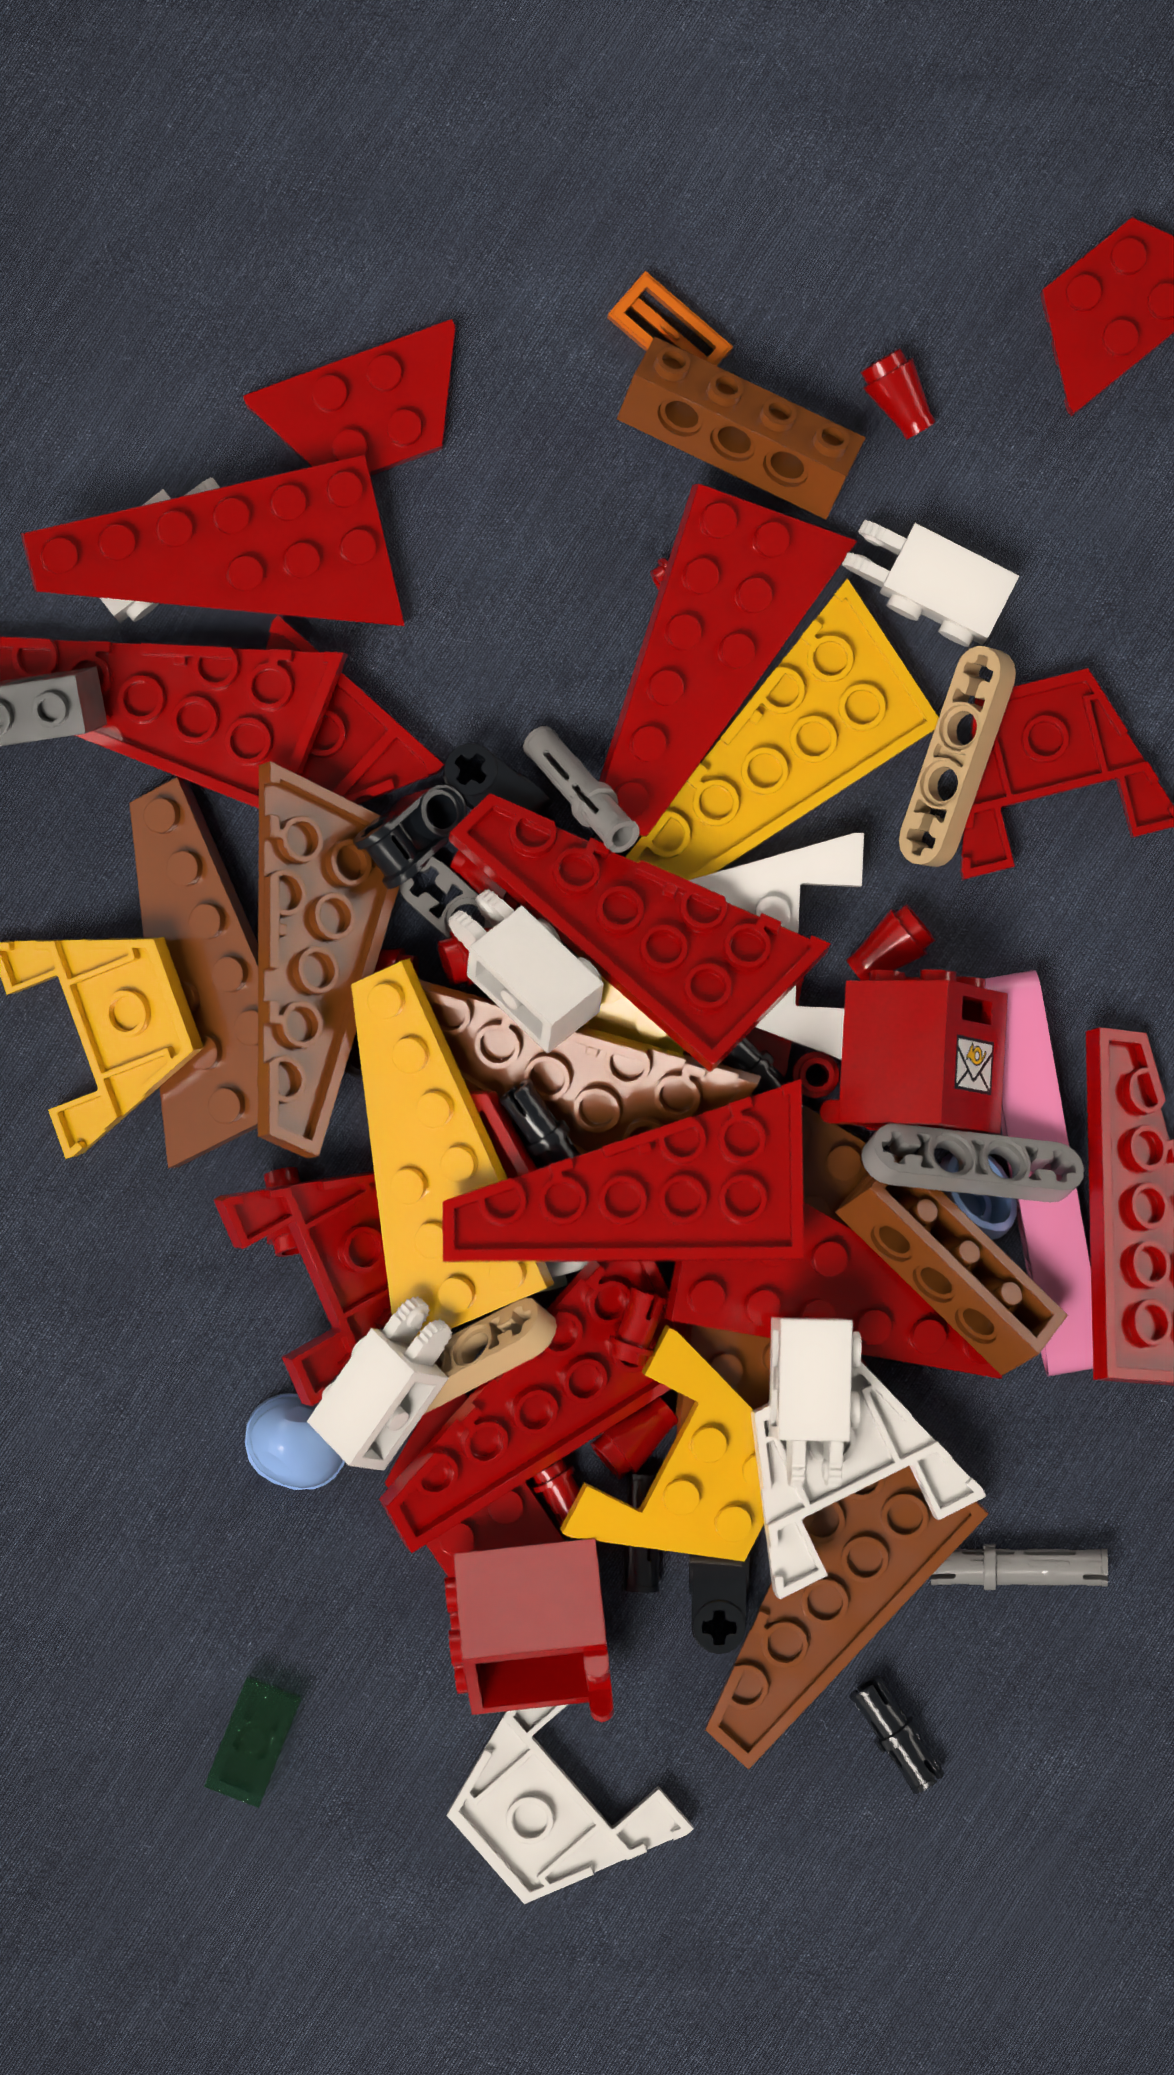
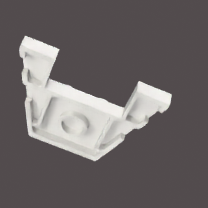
M852 833L688 881L725 896L726 902L759 917L763 913L782 922V927L798 933L800 885L862 886L864 833ZM796 985L756 1026V1028L842 1060L844 1008L796 1006Z
M860 1362L858 1368H851V1392L859 1393L860 1421L857 1428H850V1441H843L842 1483L839 1488H826L822 1478L824 1441H806V1478L802 1487H789L786 1475L787 1440H776L769 1437V1403L750 1411L772 1589L779 1599L828 1576L802 1519L907 1466H910L935 1519L940 1520L986 1497L982 1487L973 1478L969 1477L939 1442L935 1441L912 1417V1414L862 1362Z
M567 1705L506 1711L447 1812L448 1818L524 1904L592 1876L594 1872L622 1860H629L646 1853L648 1849L669 1840H676L686 1836L693 1830V1825L659 1786L615 1825H610L533 1737L537 1731Z

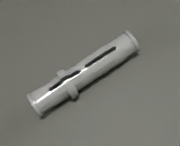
M541 726L530 732L523 745L525 754L538 765L552 784L571 803L572 814L582 826L591 827L603 840L604 845L614 853L623 852L633 846L640 833L639 826L620 808L617 794L607 783L598 782L550 727Z
M984 1544L983 1549H956L931 1575V1585H984V1590H996V1585L1010 1584L1108 1586L1107 1549L1010 1550L995 1549V1544Z

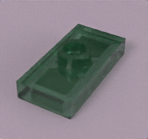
M248 1675L204 1787L259 1808L302 1695Z

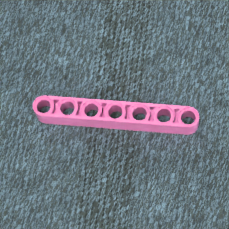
M1036 970L985 978L986 989L1008 993L1001 1112L1002 1136L1059 1142L1069 1146L1038 974ZM1007 1161L1010 1178H1012V1168ZM1047 1164L1043 1169L1052 1171L1051 1164ZM1055 1174L1057 1181H1060L1062 1175ZM1077 1187L1059 1202L1017 1199V1220L1027 1275L1068 1314L1041 1351L1046 1375L1049 1377L1093 1369L1091 1266Z

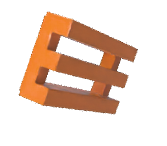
M646 271L607 314V318L645 351H647L654 338L625 314L629 308L634 310L674 346L716 366L733 349L730 343ZM646 290L713 348L714 351L707 357L639 298L641 294Z

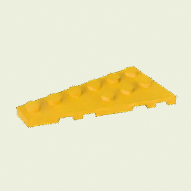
M848 578L721 736L704 760L694 770L649 835L641 837L626 858L637 863L643 860L686 880L716 873L935 731L939 719L938 715Z
M410 958L351 984L392 1315L398 1311L397 1308L402 1303H405L407 1299L416 1298L417 1296L429 1306L430 1311L426 1321L422 1323L421 1329L416 1334L418 1336L424 1326L435 1319L437 1321L441 1319L452 1329L555 1284L545 1262L443 1263L442 1201L508 1178Z

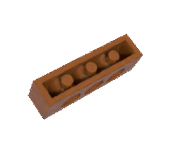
M654 337L635 371L617 420L825 520L866 438L657 337Z
M893 1155L895 1163H899L904 1158ZM866 1173L835 1211L850 1228L1002 1376L1039 1355L1068 1316L941 1190L888 1185L877 1181L869 1173Z

